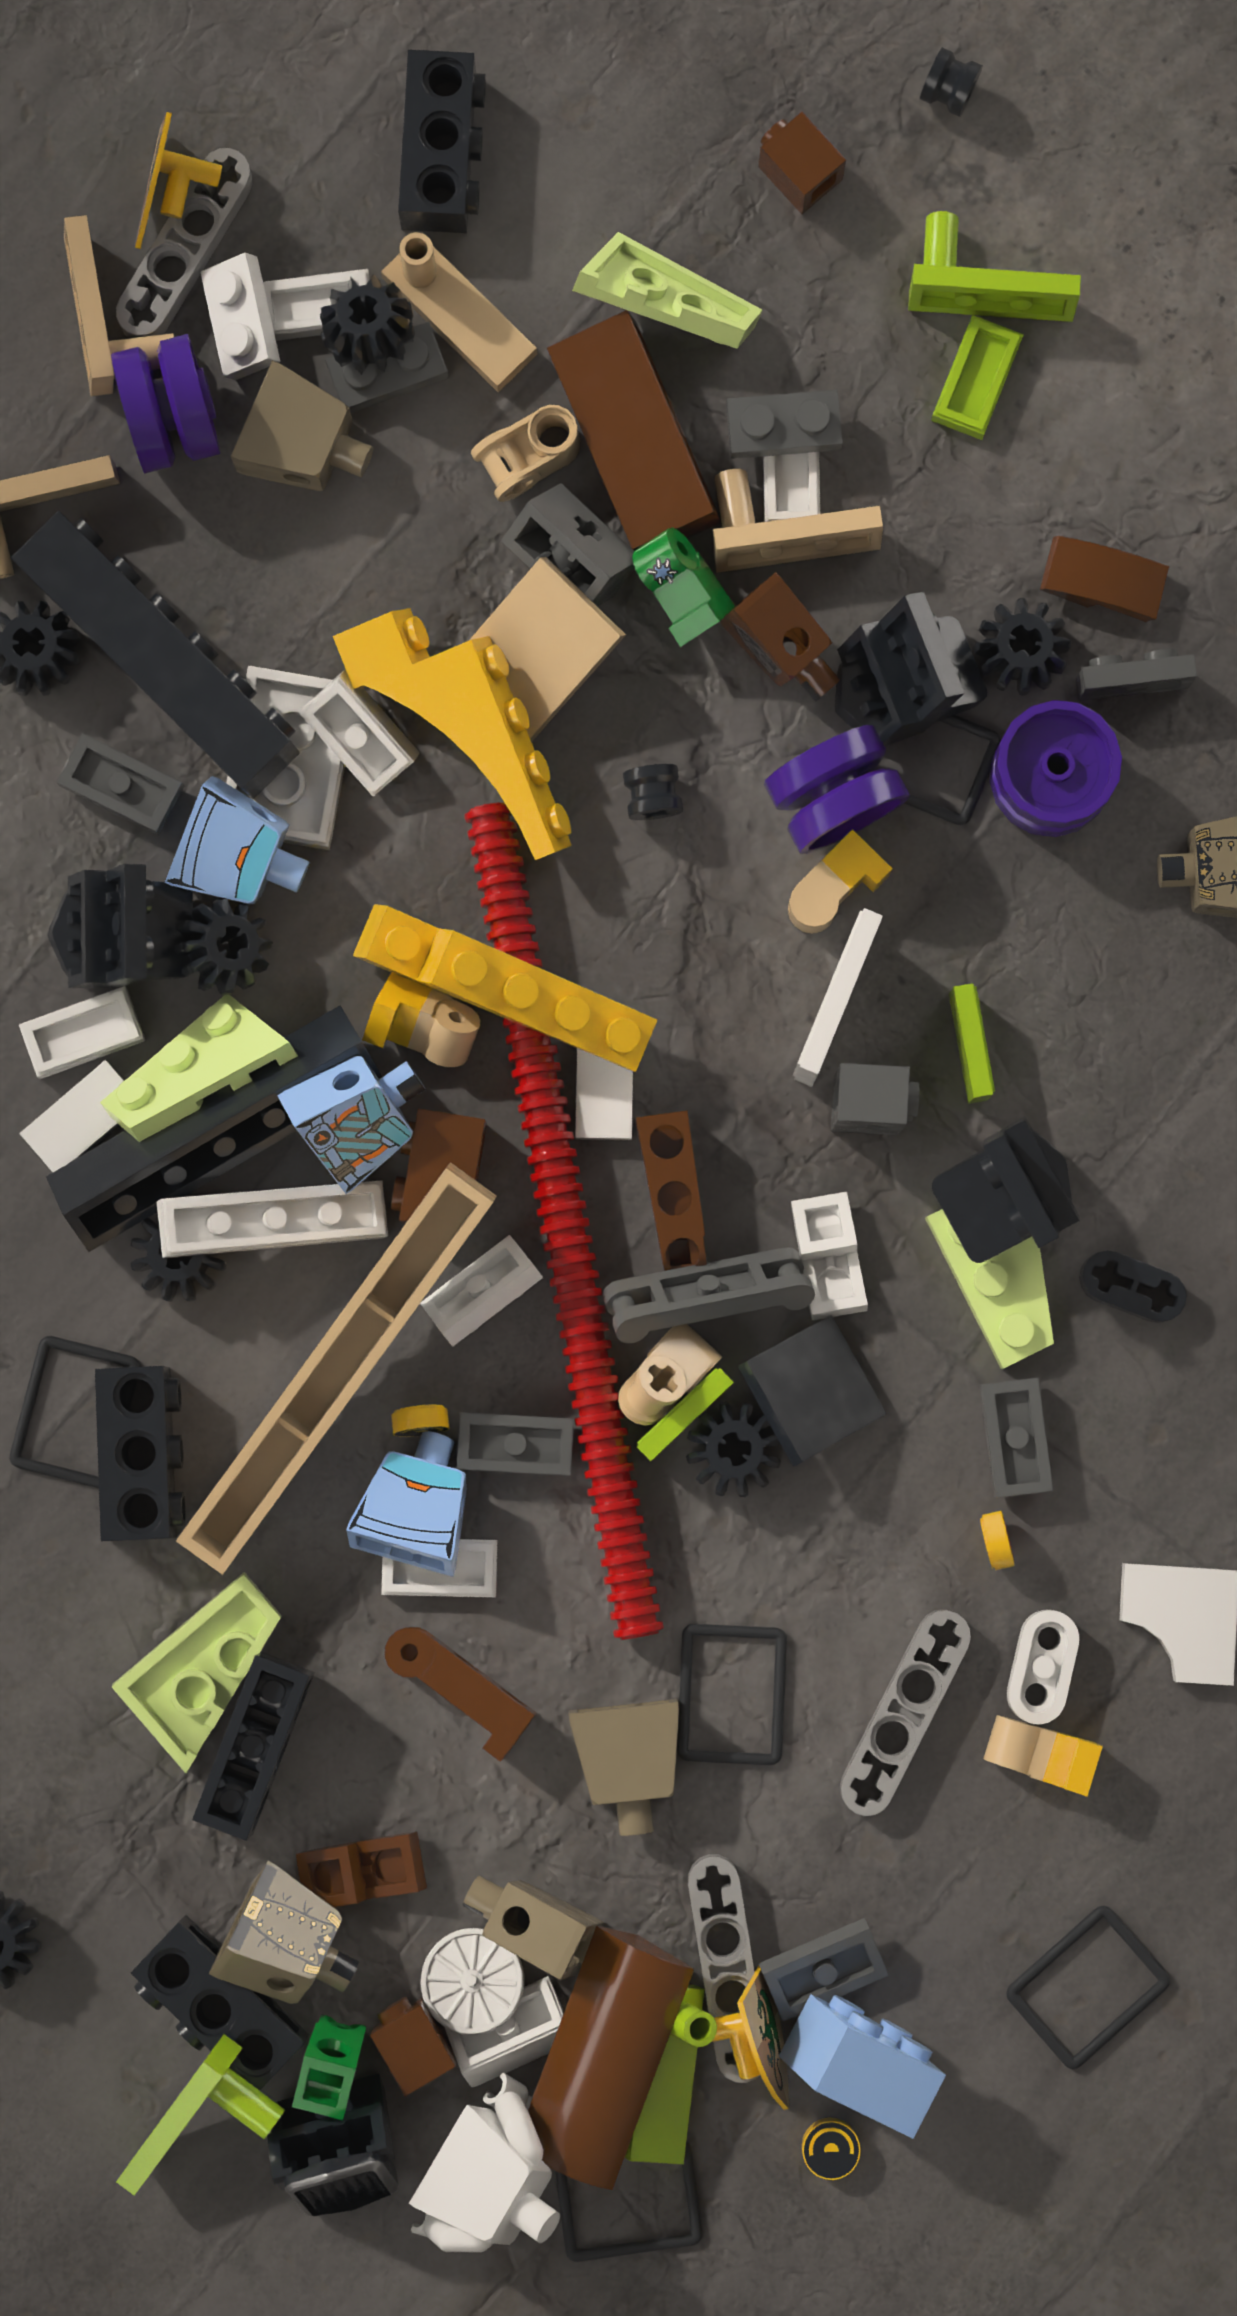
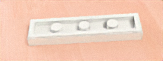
M382 1180L361 1182L347 1194H345L339 1184L166 1198L157 1201L162 1258L388 1237Z

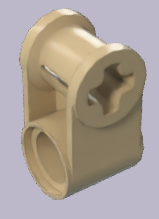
M547 405L539 408L515 424L490 434L474 446L471 450V455L476 462L483 463L497 488L494 494L497 500L505 502L528 491L538 481L569 465L576 458L580 450L578 427L574 416L568 409L559 405ZM553 426L561 427L569 433L567 440L557 447H548L539 441L541 434L547 428ZM502 457L507 462L509 468L511 469V472H509L506 469L504 463L501 460Z
M688 1324L672 1327L647 1354L648 1357L621 1387L618 1395L621 1411L629 1420L636 1424L644 1426L655 1424L664 1417L686 1392L688 1394L722 1356Z

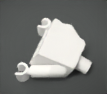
M504 2072L500 2075L503 2084L499 2094L496 2096L487 2091L483 2096V2101L495 2108L496 2113L488 2108L466 2105L409 2202L416 2209L426 2213L422 2225L413 2223L412 2233L428 2237L445 2252H484L493 2244L510 2245L516 2239L520 2230L538 2243H543L551 2236L559 2223L560 2213L539 2199L551 2179L552 2172L542 2161L544 2149L525 2106L528 2099L527 2087Z

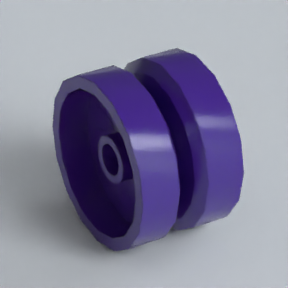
M188 334L160 341L157 354L162 378L155 379L148 355L140 347L111 354L124 413L144 474L173 466L175 451L170 433L172 430L177 429L184 452L192 461L221 454L213 419L217 417L204 369L198 367Z
M1052 700L1031 706L1011 722L992 757L989 782L996 805L1012 824L1033 835L1058 837L1079 831L1098 816L1120 781L1122 755L1116 734L1100 714L1080 703ZM1049 762H1055L1059 765L1058 774L1060 775L1053 774L1048 769L1047 765Z
M864 725L851 729L810 748L778 768L765 780L764 786L777 810L793 811L802 808L792 817L787 828L800 854H809L841 841L852 829L856 833L865 829L899 808L909 799L910 794L897 770L879 769L870 772L881 763L886 753V748L874 725Z

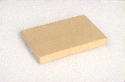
M541 557L470 640L490 636L493 645H498L504 653L509 667V675L506 676L513 697L521 700L528 713L530 727L527 729V732L532 742L626 634L547 557Z

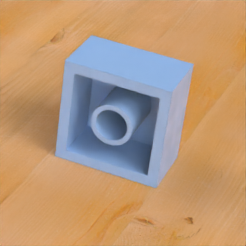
M810 1994L779 2057L814 2091L914 2139L946 2076L929 2061L933 2052L911 2039L913 2035L905 2029L885 2019H881L878 2024L864 2016L865 2011L842 1997L834 1995L830 2003Z

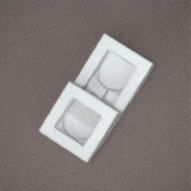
M847 1191L791 1201L799 1255L804 1266L803 1274L810 1279L815 1291L814 1300L809 1305L811 1320L824 1319L830 1315L836 1317L867 1311L868 1303L857 1254V1240Z

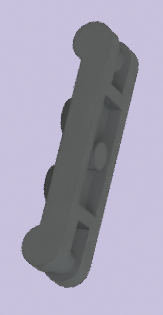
M787 1247L707 1262V1265L703 1266L692 1265L617 1280L606 1286L602 1296L608 1312L614 1315L612 1324L617 1338L621 1342L634 1343L643 1339L649 1331L784 1305L790 1310H800L812 1303L815 1291L810 1279L803 1274L804 1266L799 1253L795 1249Z

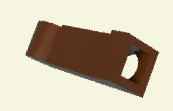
M688 1111L636 1117V1127L663 1270L667 1271L692 1265H707L703 1239L705 1231Z
M406 1627L397 1630L389 1637L385 1645L387 1665L395 1674L402 1677H417L492 1734L482 1749L500 1762L505 1759L538 1714L434 1635L420 1627Z

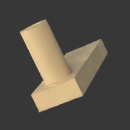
M87 215L64 218V243L90 395L113 394L115 373L111 358L112 353L140 347L148 355L152 369H161L157 354L159 343L162 340L173 338L174 335L171 333L108 341Z
M414 232L403 238L400 243V253L381 271L382 279L387 284L394 282L400 289L402 298H407L412 308L426 322L429 321L430 326L499 392L537 355V348L433 246L428 236L423 233Z
M108 455L1 480L0 512L120 484L115 461ZM0 517V579L13 576L14 570Z
M728 469L718 473L714 478L722 528L713 529V554L716 573L881 549L883 522L880 506L755 523L747 472L743 469Z

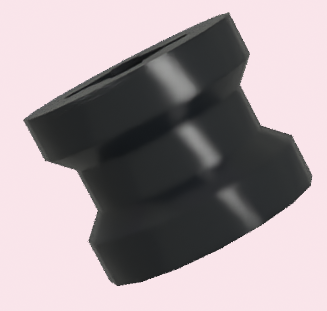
M942 47L927 76L920 100L929 104L939 101L947 105L950 113L961 117L975 89L983 65L974 61L962 63L955 59L952 51Z
M645 765L623 772L624 786L631 790L632 800L627 806L629 819H661L683 812L682 798L676 795L674 786L679 779L677 765Z

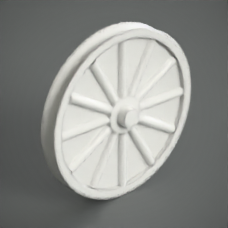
M479 1928L457 1930L442 1938L429 1952L421 1972V1992L428 2011L444 2027L467 2035L484 2034L502 2026L518 2008L524 1992V1970L519 1956L485 1938L482 1935L484 1929Z

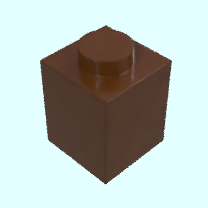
M803 112L799 113L789 123L785 119L778 121L762 137L758 167L801 215L843 180L846 159Z
M403 1997L377 2013L381 2023L374 2026L370 2036L404 2096L409 2095L456 2067L457 2060L452 2046L438 2021L428 2011L423 1998L410 2004L407 1997Z

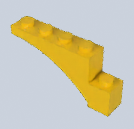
M411 608L388 612L333 636L353 689L367 686L410 708L442 731L473 760L498 791L517 821L535 860L572 846L568 836L571 833L569 817L563 806L554 801L547 783L550 781L548 764L542 753L533 748L527 729L530 727L528 713L521 700L513 697L506 676L509 675L506 657L498 645H493L490 636L469 640L430 657L426 649L429 647L427 630L422 621L417 616H413Z
M374 904L353 953L354 957L384 970L396 973L509 1019L633 1072L637 1071L657 1023V1019L468 936L454 930L437 928L385 905Z

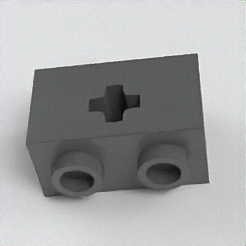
M561 483L528 501L501 540L530 569L541 557H547L597 607L615 596L635 568L632 558L634 551Z
M840 1063L833 1082L831 1131L899 1135L907 1125V1122H912L913 1116L918 1114L919 1082H909L910 1067Z

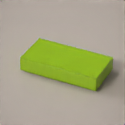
M972 315L931 421L983 440L1024 334Z
M973 983L954 986L949 993L968 1104L987 1101L995 1092L977 987Z
M715 1368L637 1442V1449L649 1461H652L734 1382L721 1368Z

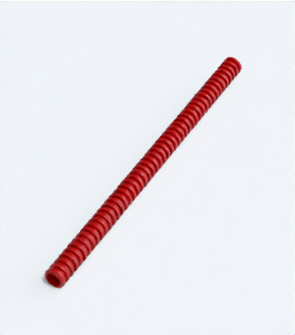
M504 802L489 803L471 808L464 816L466 823L472 824V829L468 831V838L475 841V846L471 848L472 857L478 858V863L474 865L475 874L481 875L482 880L477 882L478 891L484 892L485 897L480 899L481 908L488 911V914L483 916L484 925L491 928V931L486 934L487 941L493 943L494 948L542 968L541 959L535 958V953L539 951L538 942L532 941L531 937L536 934L535 925L529 924L528 921L529 918L533 917L532 908L526 907L525 904L530 899L529 891L522 888L527 879L526 874L519 872V868L524 863L523 857L516 855V851L521 847L519 839L513 838V834L517 832V825L515 822L510 821L512 813ZM504 1018L502 1019L503 1028H509L510 1032L509 1035L505 1036L506 1045H512L513 1052L508 1054L509 1062H513L516 1065V1069L511 1071L512 1079L519 1081V1086L514 1089L515 1095L522 1098V1104L517 1106L519 1114H525L526 1120L521 1122L522 1131H528L529 1138L524 1140L525 1148L531 1149L532 1155L527 1157L528 1165L534 1166L535 1173L531 1174L530 1178L532 1183H537L538 1190L533 1192L534 1199L541 1202V1208L536 1211L539 1218H544L545 1225L540 1226L541 1235H547L548 1240L547 1243L543 1244L544 1252H550L551 1260L546 1261V1266L548 1270L553 1269L554 1277L550 1278L549 1282L550 1286L556 1287L557 1295L553 1296L552 1299L554 1304H559L561 1311L555 1314L556 1321L563 1322L564 1330L559 1331L560 1339H566L567 1347L562 1349V1354L564 1357L569 1356L570 1365L565 1366L566 1374H572L573 1382L569 1383L568 1387L569 1391H575L577 1399L571 1403L573 1409L579 1410L580 1417L575 1418V1425L577 1427L581 1426L583 1435L578 1436L579 1444H585L586 1453H582L581 1458L584 1462L588 1461L589 1470L585 1471L584 1474L585 1479H591L593 1487L587 1489L589 1497L594 1496L596 1505L591 1506V1513L598 1514L599 1523L594 1524L595 1532L601 1531L602 1540L597 1542L599 1550L604 1549L605 1558L601 1559L600 1562L601 1567H607L609 1576H605L603 1579L604 1584L610 1585L612 1593L607 1594V1601L609 1603L614 1602L615 1611L610 1612L611 1620H617L618 1629H614L613 1634L614 1638H620V1640L658 1634L659 1630L664 1629L662 1621H657L655 1614L661 1611L660 1604L653 1603L652 1595L657 1594L656 1586H650L649 1577L654 1576L653 1568H647L646 1559H650L651 1555L649 1550L644 1551L642 1542L648 1539L646 1533L640 1532L639 1524L644 1523L643 1515H637L636 1507L641 1505L640 1498H634L633 1489L637 1488L638 1484L637 1480H631L629 1472L635 1470L633 1462L628 1463L626 1454L631 1453V1446L624 1444L623 1436L628 1435V1430L626 1427L621 1428L620 1419L624 1418L625 1415L621 1410H618L619 1392L615 1393L614 1384L619 1382L618 1376L611 1374L610 1367L615 1365L614 1357H608L607 1349L612 1348L611 1340H605L604 1332L609 1330L607 1322H602L601 1314L606 1313L605 1305H599L598 1297L603 1294L602 1288L596 1287L594 1281L599 1278L598 1270H592L591 1262L596 1261L595 1253H589L588 1245L593 1243L591 1235H586L585 1228L590 1226L589 1218H583L582 1210L586 1209L587 1206L585 1200L579 1199V1193L584 1190L582 1183H576L575 1176L580 1174L579 1166H573L572 1159L577 1157V1152L575 1148H570L569 1141L574 1140V1135L572 1131H567L566 1124L571 1122L570 1114H564L563 1107L568 1105L567 1097L560 1095V1090L564 1088L563 1079H557V1072L561 1071L560 1062H554L553 1057L558 1054L557 1045L551 1044L550 1038L552 1037Z

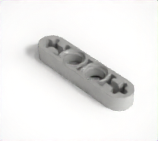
M219 148L210 152L204 159L205 161L222 165L221 172H227L231 166L235 167L239 181L236 184L227 181L218 193L220 203L225 206L220 208L212 199L218 187L191 181L182 219L172 217L167 219L119 298L116 306V317L124 335L128 338L163 335L199 278L200 272L205 268L248 197L253 185L252 173L245 156L239 151L231 148ZM205 191L208 196L202 195L201 192ZM195 210L207 211L214 217V224L211 230L201 236L189 234L184 230L183 226L187 215ZM167 256L181 258L186 264L184 275L175 282L162 281L155 274L157 264ZM150 284L158 293L150 307L155 320L152 323L143 320L136 327L134 326L135 322L130 311L133 308L140 311L145 309L152 297L148 288L144 286ZM160 295L169 297V299L164 301Z
M942 1609L934 1610L927 1614L920 1622L841 1778V1797L846 1806L854 1813L862 1816L880 1813L890 1803L969 1647L971 1640L970 1628L965 1619L958 1613ZM947 1619L955 1623L952 1632L959 1637V1640L955 1647L945 1645L942 1648L937 1660L948 1662L944 1673L941 1674L930 1663L914 1660V1656L919 1648L927 1655L930 1654L936 1640L932 1635L928 1634L930 1627L933 1624L943 1626ZM913 1670L926 1671L934 1681L933 1694L922 1703L910 1702L902 1692L903 1679ZM889 1721L903 1724L908 1732L907 1745L897 1754L884 1753L876 1744L877 1730L882 1724ZM869 1750L881 1762L896 1765V1768L891 1776L883 1769L880 1770L875 1780V1786L881 1791L880 1797L877 1800L867 1798L862 1805L855 1802L857 1792L850 1786L855 1778L865 1780L873 1767L872 1763L862 1762L866 1751Z
M708 1854L700 1857L692 1864L688 1873V1888L708 2012L713 2017L734 2014L722 2010L717 2005L715 1997L718 1987L729 1980L738 1981L747 1987L755 1971L740 1879L736 1867L726 1857L719 1854ZM717 1866L720 1875L730 1876V1883L721 1886V1895L724 1907L735 1902V1913L718 1911L705 1918H701V1907L712 1909L709 1890L703 1887L698 1888L697 1880L706 1877V1867ZM728 1923L738 1930L740 1935L739 1944L732 1953L718 1955L708 1948L706 1935L715 1924ZM725 2039L713 2042L718 2067L726 2078L734 2082L747 2083L760 2076L740 2079L735 2060L725 2059V2053L732 2052L730 2040Z

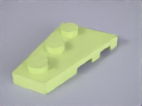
M619 232L579 272L572 290L736 349L754 330L763 311L759 307Z
M224 995L100 1103L114 1121L137 1141L141 1142L200 1110L203 1098L229 1084L233 1091L252 1082L249 1073L275 1059L281 1066L298 1057L290 1042L232 996Z
M943 1209L925 1218L1001 1369L1054 1344L1041 1252L1033 1237L1022 1241L985 1262L975 1263L970 1260Z
M244 1572L112 1684L114 1691L185 1773L189 1770L241 1681L248 1673L255 1655L260 1653L279 1622L281 1614Z

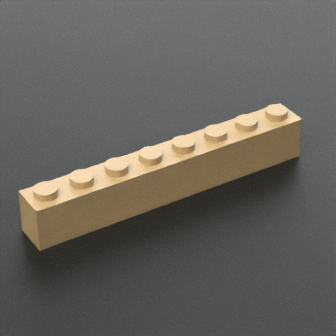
M451 1162L448 1164L176 1540L177 1543L222 1575L493 1204L496 1198L494 1193Z

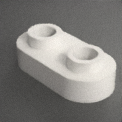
M1055 1610L1035 1612L1026 1619L1020 1631L1007 1687V1701L1016 1716L1031 1724H1045L1054 1720L1060 1715L1066 1703L1079 1647V1633L1075 1623L1061 1612ZM1047 1627H1052L1058 1634L1057 1644L1051 1649L1042 1648L1038 1642L1040 1631ZM1034 1683L1041 1684L1045 1690L1044 1700L1037 1705L1029 1704L1025 1698L1026 1689Z

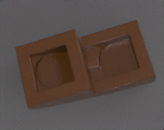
M1055 536L1052 539L1040 590L1087 608L1100 605L1143 622H1148L1157 618L1169 566L1115 548L1074 538Z
M417 1831L296 1853L300 1883L332 1907L357 1904L367 1899L415 1893L427 1888Z

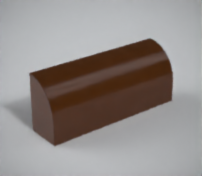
M625 310L547 347L632 550H637L671 527L678 529L686 538H689L721 523L720 515L640 328L629 311Z
M596 1926L528 2108L544 2149L542 2161L549 2168L565 2176L608 2190H613L694 1971V1968L639 1935Z

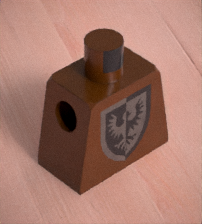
M777 572L754 589L720 621V624L778 686H782L795 677L816 702L840 681L839 677L820 657V654L832 644L831 639ZM784 637L789 638L795 644V656L785 650L783 645Z

